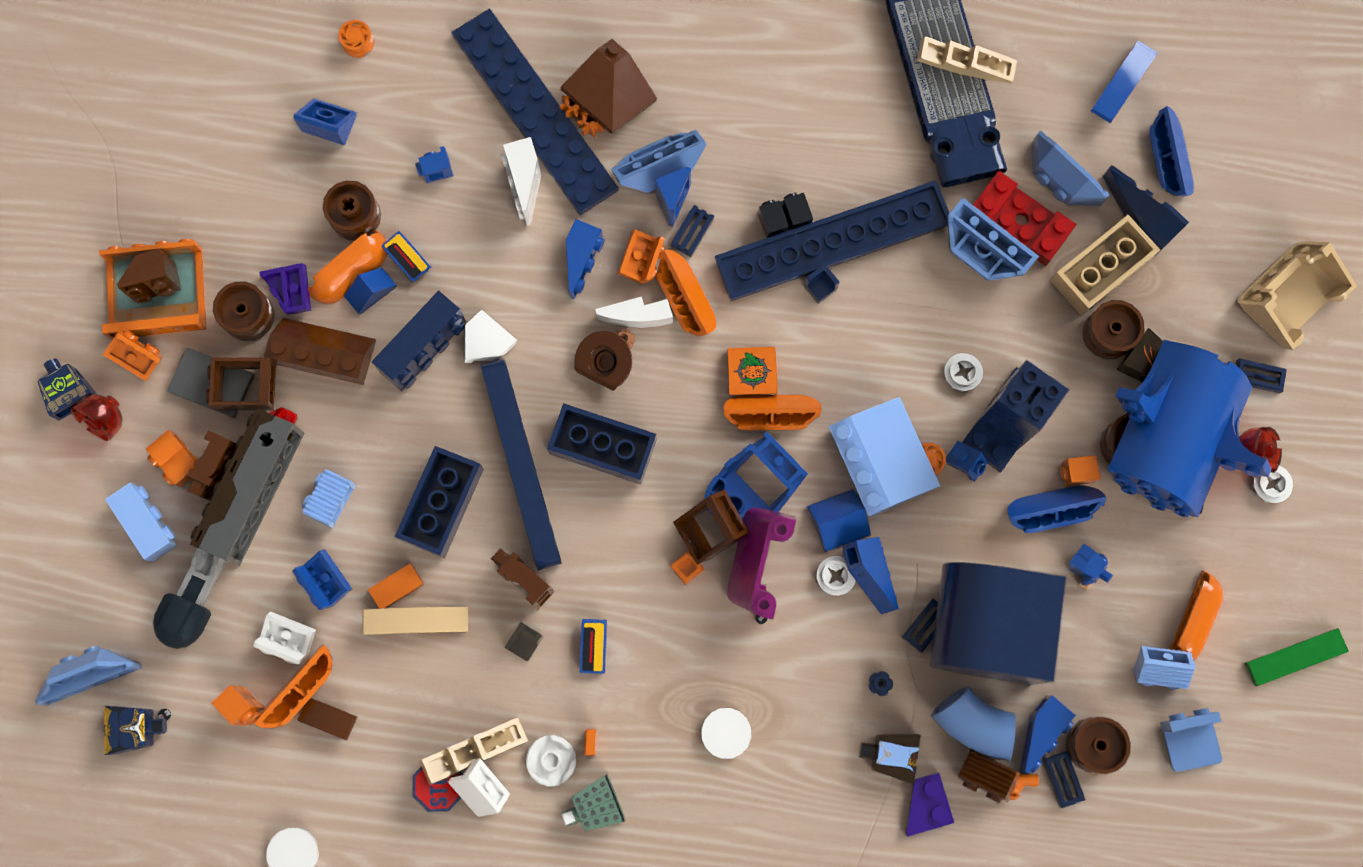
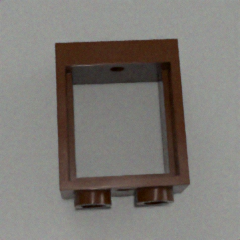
M211 357V365H208L207 368L210 389L206 390V402L209 403L210 407L216 411H256L257 408L263 411H274L276 363L271 358ZM224 369H260L258 401H222Z
M726 490L708 496L673 522L697 565L712 559L750 533ZM708 509L725 537V540L714 548H711L695 520L696 517Z

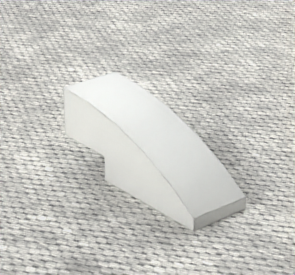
M642 297L595 309L597 320L611 325L646 328L673 323L668 299L644 305Z

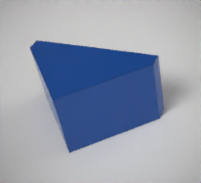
M383 268L359 274L344 297L356 312L361 315L395 289L397 285Z

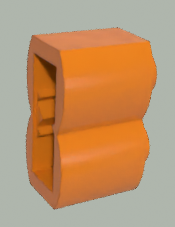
M168 429L146 448L150 454L147 457L148 460L156 468L161 467L164 471L162 477L168 484L183 487L192 479L187 474L190 469L194 470L197 458L174 432Z

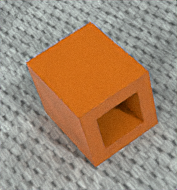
M1097 455L1068 458L1061 463L1060 477L1062 481L1065 480L1066 487L1091 484L1101 479Z

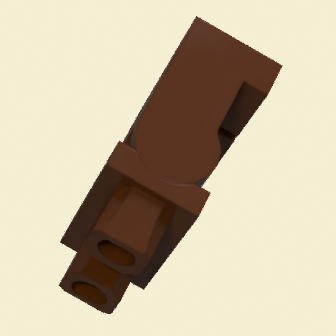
M208 430L204 439L209 441V444L203 456L195 462L194 470L190 469L187 476L193 478L187 491L211 501L214 495V487L219 480H222L225 474V465L230 458H233L237 449L235 442Z
M500 548L492 556L491 560L500 567L497 572L515 586L524 588L529 593L525 599L537 610L554 593V590L527 567L514 552L508 555Z

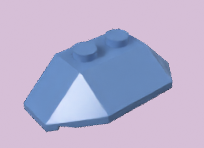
M697 130L690 131L689 133L669 135L627 154L611 170L620 185L649 193L656 190L657 178L685 167L691 168L692 172L706 147V142Z
M1042 131L1037 133L1032 142L1033 174L1036 176L1037 181L1041 185L1047 186L1053 192L1054 197L1066 205L1101 206L1108 198L1109 193L1103 190L1101 185L1055 141L1046 136Z
M964 198L960 200L947 216L950 252L987 281L1023 276L1039 257Z
M99 646L84 650V655L75 657V655L65 657L60 660V664L51 668L35 699L36 705L47 706L141 669V663L112 650L99 648Z

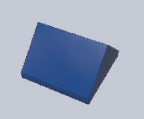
M314 98L297 111L293 119L301 132L345 146L357 117V112Z
M689 167L656 179V197L668 224L673 227L691 187V168Z
M853 489L807 506L825 552L871 535L865 507Z

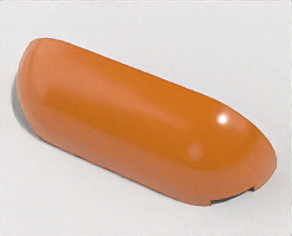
M375 230L374 234L370 236L365 233L357 238L313 277L315 283L312 287H308L309 295L317 302L325 304L335 303L343 299L359 274L378 269L384 263L387 257V253L382 248V244L386 242L385 237L378 230Z
M664 250L659 255V272H656V276L679 324L685 332H690L697 336L710 334L716 328V317L694 272L680 254L672 250Z
M742 395L733 397L724 404L726 419L741 430H800L807 428L808 424L817 417L819 418L822 410L818 400L806 395Z
M1206 571L1201 572L1169 648L1175 651L1192 653L1193 660L1197 659L1202 653L1223 602L1222 586L1212 574Z
M324 644L305 661L262 710L254 724L262 728H276L286 725L328 679L332 669V656Z

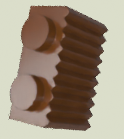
M970 749L958 774V778L964 781L962 786L974 792L981 789L987 792L985 797L1000 804L1001 800L1009 801L1021 774Z

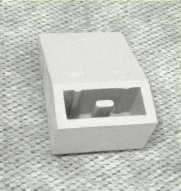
M531 137L504 144L505 153L501 154L520 220L525 219L527 226L531 225L541 180L538 159Z

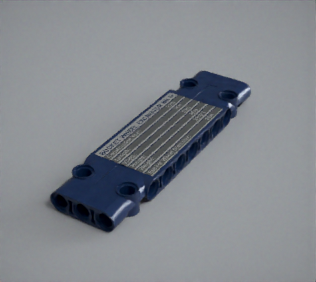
M886 0L887 12L925 141L930 143V158L936 164L941 186L952 187L991 178L998 171L1005 173L1007 166L999 143L1000 133L995 128L996 116L985 79L958 74L917 61L921 39L925 36L945 44L953 41L969 48L975 46L961 0ZM983 138H989L992 143H986ZM938 148H944L948 153L942 154L938 151Z

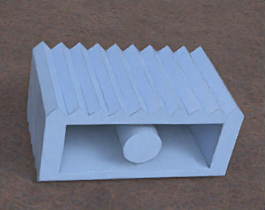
M325 469L324 473H320L315 479L314 486L316 487L312 495H308L302 504V508H304L302 513L333 528L356 485L352 481Z
M1143 645L1134 667V673L1137 683H1141L1144 686H1166L1171 690H1177L1178 688L1188 689L1194 674L1195 663L1190 652L1175 651L1174 649L1166 650L1159 647L1151 648Z

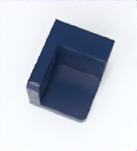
M823 264L806 277L804 287L819 304L837 290L840 282L827 265Z

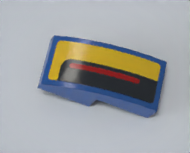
M400 231L382 244L385 252L400 267L411 282L417 280L431 268Z
M582 619L580 673L605 674L607 620Z

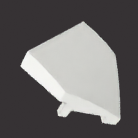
M481 310L465 325L463 335L465 347L464 361L465 363H472L473 361L494 362L516 345L517 339Z

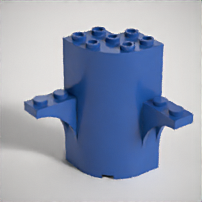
M1164 340L1154 364L1143 383L1135 390L1119 387L1116 398L1121 403L1122 408L1126 410L1130 419L1107 470L1123 492L1129 495H1135V493L1144 495L1151 503V506L1157 510L1165 511V509H1169L1181 517L1188 518L1190 515L1198 518L1219 466L1229 471L1241 470L1252 477H1259V475L1269 477L1272 468L1267 459L1250 452L1242 445L1239 438L1240 417L1253 388L1247 376L1239 367L1230 361L1223 363L1217 359L1219 355L1205 349Z

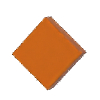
M689 550L670 565L685 585L704 571L701 564H696Z
M596 729L585 730V755H596Z

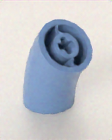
M968 686L949 696L931 713V717L936 723L964 746L992 758L1010 761L1015 740V713L1004 711L988 704Z

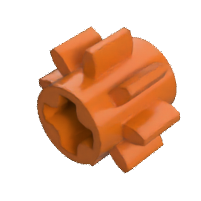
M562 95L564 104L560 105V110L566 111V118L572 117L579 121V112L585 111L568 96Z
M579 112L582 120L577 121V124L580 128L584 127L582 130L584 136L588 133L595 138L599 131L604 133V127L597 121L595 123L588 113Z

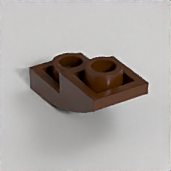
M310 698L304 705L297 721L347 741L357 716Z

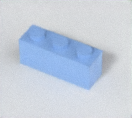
M130 482L105 500L143 559L154 562L177 546L174 541L176 536L168 525L164 526L160 520L163 516L155 505L151 506L147 500L150 496L143 486H137Z

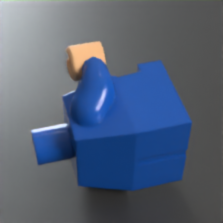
M1085 544L1081 546L1069 562V570L1082 577L1079 585L1086 590L1092 586V583H1096L1099 578L1108 583L1113 577L1111 573L1106 571L1109 562L1104 554L1099 555Z

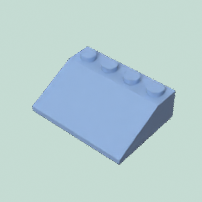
M900 397L828 426L868 516L879 515L941 486Z

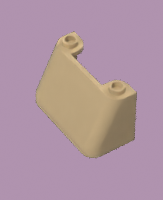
M1302 241L1291 246L1240 295L1237 301L1242 310L1282 348L1293 350L1300 346L1304 339V334L1299 329L1327 301L1341 302L1346 300L1357 287V284L1330 242Z

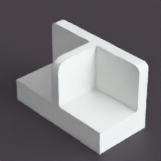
M481 759L473 760L464 775L452 777L448 782L478 817L499 813L510 795Z

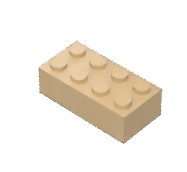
M1127 215L1061 268L1050 282L1073 308L1083 316L1148 263L1160 249L1134 220Z

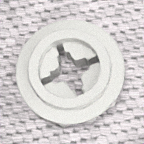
M966 353L952 356L947 361L944 369L946 382L951 385L952 389H957L961 392L974 389L979 385L983 377L981 363L977 358ZM959 366L962 367L963 370L972 369L966 375L967 380L963 376L955 377L956 374L960 371Z
M1270 464L1272 470L1269 477L1260 475L1259 477H1253L1254 484L1252 487L1257 492L1256 496L1261 497L1265 502L1279 503L1290 496L1293 489V481L1286 469L1279 465ZM1267 479L1270 481L1279 479L1275 484L1276 490L1274 488L1266 489L1269 484Z
M832 556L825 559L819 565L817 582L823 591L830 595L838 596L849 592L853 588L856 580L848 571L844 557ZM828 568L834 572L840 571L843 568L844 570L840 577L844 584L838 580L830 584L829 581L832 575Z

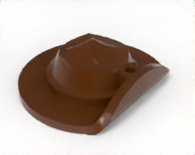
M609 331L594 332L584 338L579 344L575 354L574 369L578 374L614 391L626 381L631 372L632 353L627 342L618 334Z

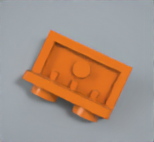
M633 229L617 274L641 285L653 280L657 272V267H655L657 259H659V255L665 249L663 245L665 238L661 236L654 238L637 229Z
M119 329L103 353V356L147 381L163 357L159 354L160 350L150 343H147V345L142 344L138 341L139 337L131 331L125 330L123 332Z

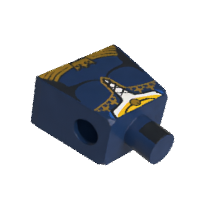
M104 706V755H118L152 746L154 744V734H165L167 731L166 719H154L153 709Z

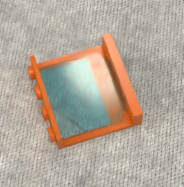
M181 239L175 243L158 241L155 245L133 244L127 248L111 246L107 250H99V255L106 260L109 323L102 324V334L113 340L119 329L123 332L129 330L138 337L207 330L202 247L195 240ZM161 249L176 263L182 290L175 291L171 296L153 297L148 302H134L118 289L117 283L137 254Z

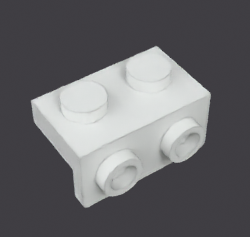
M269 612L266 615L261 635L254 641L253 647L260 649L264 654L280 657L287 663L300 664L309 655L316 630L276 613Z

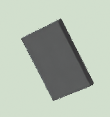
M187 348L167 392L214 410L206 402V390L210 389L207 368L208 365H211V356ZM224 369L222 401H243L255 374L244 369ZM217 411L232 418H236L238 411Z

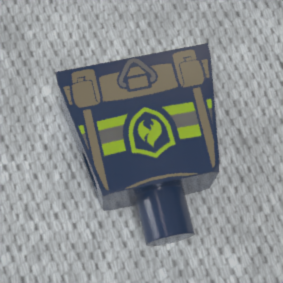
M56 358L44 363L48 374L38 380V385L50 417L60 421L100 398L82 374L72 365L65 364L61 366Z

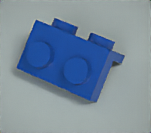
M325 549L318 551L304 565L295 567L292 570L297 582L303 586L311 602L319 610L334 606L352 590V587Z

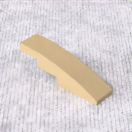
M926 36L921 39L917 61L943 70L1005 83L1013 82L1017 63L1015 59L977 45L969 48L953 41L945 44Z
M468 607L363 609V635L468 632Z
M516 718L424 758L419 762L428 784L431 785L467 769L475 759L485 761L528 740L519 719Z

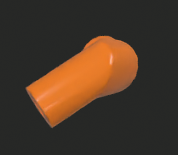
M1021 774L1010 800L1018 799L1019 793L1024 786L1038 787V774Z

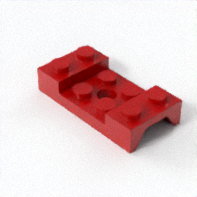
M998 171L973 206L1039 256L1037 261L1047 266L1077 224L1058 211L1054 214L1018 189V183ZM1017 215L1025 216L1027 224H1018L1015 217Z

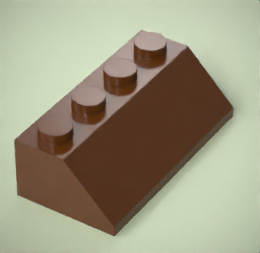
M283 318L270 334L264 358H271L278 366L364 385L376 339Z

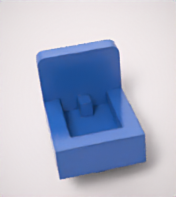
M960 441L956 442L946 457L948 465L966 473L969 479L974 482L984 473L987 461L981 451Z

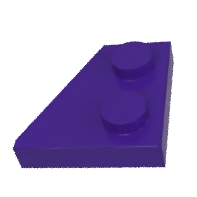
M299 263L259 272L261 278L265 280L271 293L277 298L279 305L286 314L293 315L311 311L305 264Z
M940 773L915 779L908 811V824L905 830L907 837L955 823Z

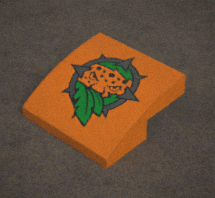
M775 347L727 348L729 396L778 394Z

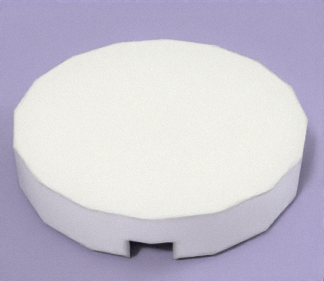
M720 708L711 712L705 719L701 729L702 741L705 748L712 755L722 759L734 758L741 755L748 747L751 740V727L747 718L740 711L732 708Z
M556 735L543 736L536 740L528 749L526 756V765L531 778L538 784L548 787L558 786L566 782L574 773L577 764L576 753L572 745L566 739Z
M300 827L284 829L270 840L267 847V863L269 867H315L319 859L318 843L316 838L305 829Z

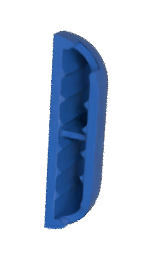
M1166 106L1158 112L1159 114L1155 118L1153 125H1150L1149 130L1159 181L1162 188L1174 196H1190L1194 191V182L1183 130L1175 112L1169 106Z
M1072 486L1016 499L1008 506L1007 512L1013 526L1023 530L1025 533H1035L1092 519V515L1100 506L1105 505L1106 496L1102 491L1094 487Z

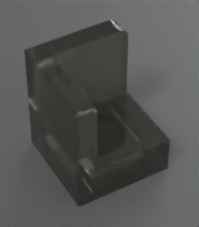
M520 622L505 648L525 661H529L544 636Z

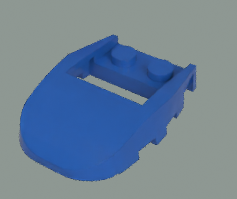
M768 432L763 434L764 437L753 445L749 444L736 456L730 458L724 464L719 474L710 482L705 492V498L712 494L726 490L742 520L746 511L753 507L779 512L808 475ZM753 454L788 488L770 506L736 473Z

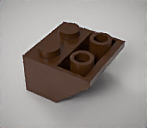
M161 249L137 254L117 283L119 290L138 303L148 302L156 296H171L175 291L182 290L176 263Z

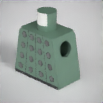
M609 775L603 776L573 795L572 800L575 807L562 812L567 827L581 821L584 831L626 821Z

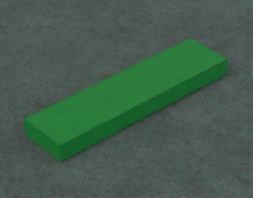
M1339 628L1245 662L1254 686H1259L1349 652Z

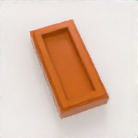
M409 563L369 588L368 591L379 609H384L425 584L414 566Z

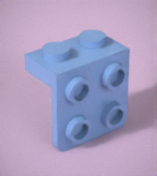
M1209 708L1193 711L1194 715L1185 717L1184 713L1169 715L1170 720L1160 722L1171 767L1174 771L1180 772L1221 763L1222 755L1213 723L1222 722L1219 712H1210Z

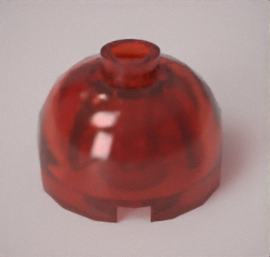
M99 394L87 395L79 400L70 410L73 417L79 423L83 421L88 426L87 431L103 441H110L118 433L123 423L122 413L118 408L120 404L109 395L107 397Z
M1256 427L1244 431L1239 436L1242 445L1250 452L1266 458L1272 468L1270 473H1275L1282 458V448H1277L1276 441L1281 440L1276 430L1272 427Z

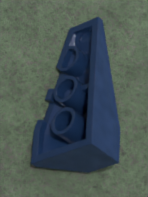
M1113 165L1102 176L1124 217L1129 215L1160 251L1189 223L1173 206L1166 201L1161 204L1153 199L1151 191L1137 188L1135 180Z

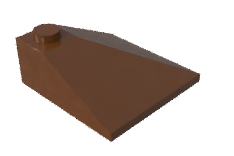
M613 39L599 47L560 88L562 92L610 134L620 129L657 100L656 95L630 54Z

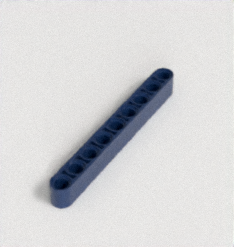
M505 359L481 365L482 373L537 570L560 565L562 562Z

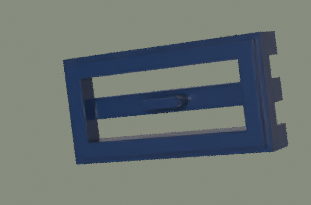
M693 205L673 239L671 247L692 257L715 216L711 213L709 215L705 210H700L696 205ZM695 214H697L698 217L695 220L693 226L691 227L690 231L685 237L683 243L679 245V241L681 240L682 236L687 230ZM702 219H706L705 224L700 230L689 250L686 249V246L688 245L689 241L694 235Z
M1241 358L1236 360L1237 367L1247 377L1278 384L1273 385L1248 379L1253 388L1279 394L1283 392L1287 369ZM1243 367L1280 375V377L1277 378L1262 373L1243 370Z
M933 598L902 636L904 640L908 641L920 653L933 640L934 629L921 645L918 643L919 639L936 619L937 609L914 638L910 637V635L933 606L937 608L938 602Z
M1068 751L1042 759L1060 808L1086 800ZM1063 758L1077 795L1076 798H1073L1059 759ZM1051 762H1054L1066 797L1068 799L1067 801H1065Z

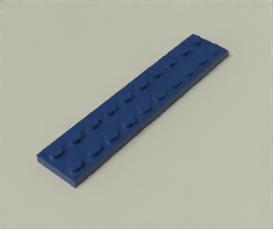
M490 8L451 32L455 41L524 138L531 137L536 155L580 216L619 191L614 180L570 119L566 118L565 112L560 110L558 102Z
M935 180L716 255L715 261L730 301H734L810 275L823 264L830 268L948 227L947 216L949 215V210Z

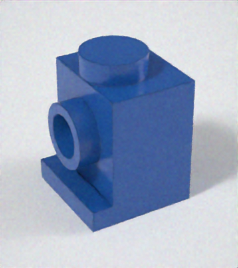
M445 146L440 147L441 152L433 151L424 154L423 157L418 158L419 162L415 163L419 177L424 176L426 183L454 176Z

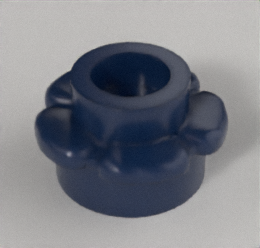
M884 671L875 672L869 677L870 684L868 686L873 694L877 693L878 696H885L893 688V680ZM879 681L883 682L882 686H879Z

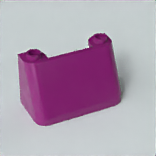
M753 507L746 511L743 522L750 533L738 541L727 587V596L732 603L760 617L774 619L776 599L771 593L766 591V585L761 584L770 541L785 542L789 540L794 533L796 517L773 510Z

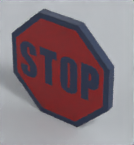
M420 767L412 776V797L427 812H448L461 799L448 782L452 777L464 774L460 771L429 785L423 769Z

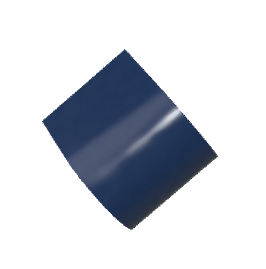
M953 562L943 564L930 667L959 674L1026 685L1054 682L1066 577L979 563Z

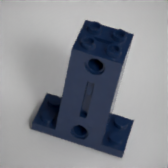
M1026 360L1019 368L1016 367L962 443L981 451L987 464L1002 472L1015 452L1041 431L1070 389Z

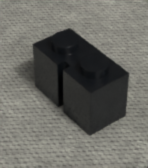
M790 193L784 197L783 201L768 200L762 203L758 210V217L766 238L813 222V216L804 193Z

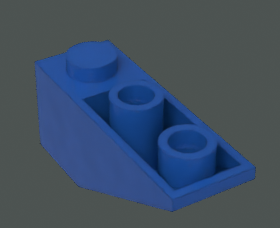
M575 219L566 238L568 282L571 299H574L577 293L581 294L585 286L583 279L586 273H590L594 267V255L596 251H601L605 242L602 229Z
M880 537L857 540L842 546L848 571L880 614L898 610L897 597L893 589Z
M1053 695L1045 696L1030 715L1020 772L1023 774L1034 773L1042 764L1040 760L1046 752L1049 754L1057 746L1058 742L1056 739L1060 734H1066L1074 725L1072 720L1076 715Z

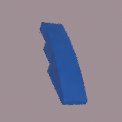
M1138 41L1091 112L1111 123L1158 52Z

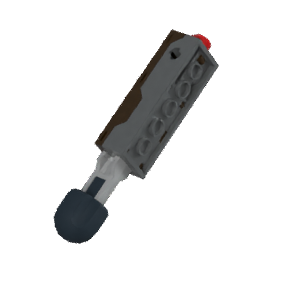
M283 407L269 413L257 408L255 414L252 413L248 418V428L244 436L239 437L236 443L237 450L233 458L227 461L224 468L225 474L222 480L216 483L213 490L214 496L211 502L207 503L202 511L203 518L199 526H196L191 533L190 545L197 548L191 566L177 594H165L155 612L153 620L154 632L158 640L165 646L175 649L187 647L194 643L203 633L211 617L210 610L205 608L204 605L217 578L224 570L227 562L238 566L241 565L305 434L295 426L298 419L296 413Z

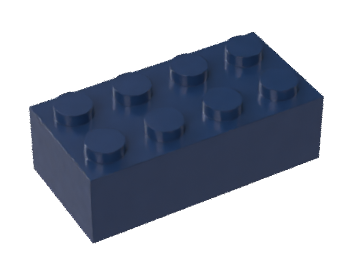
M438 290L372 360V363L401 392L405 388H410L415 383L416 376L431 366L435 355L444 352L449 346V340L454 335L458 336L464 330L467 321L461 309Z
M563 403L547 450L550 455L641 485L657 441V434Z
M435 446L394 537L445 559L484 468L482 465Z

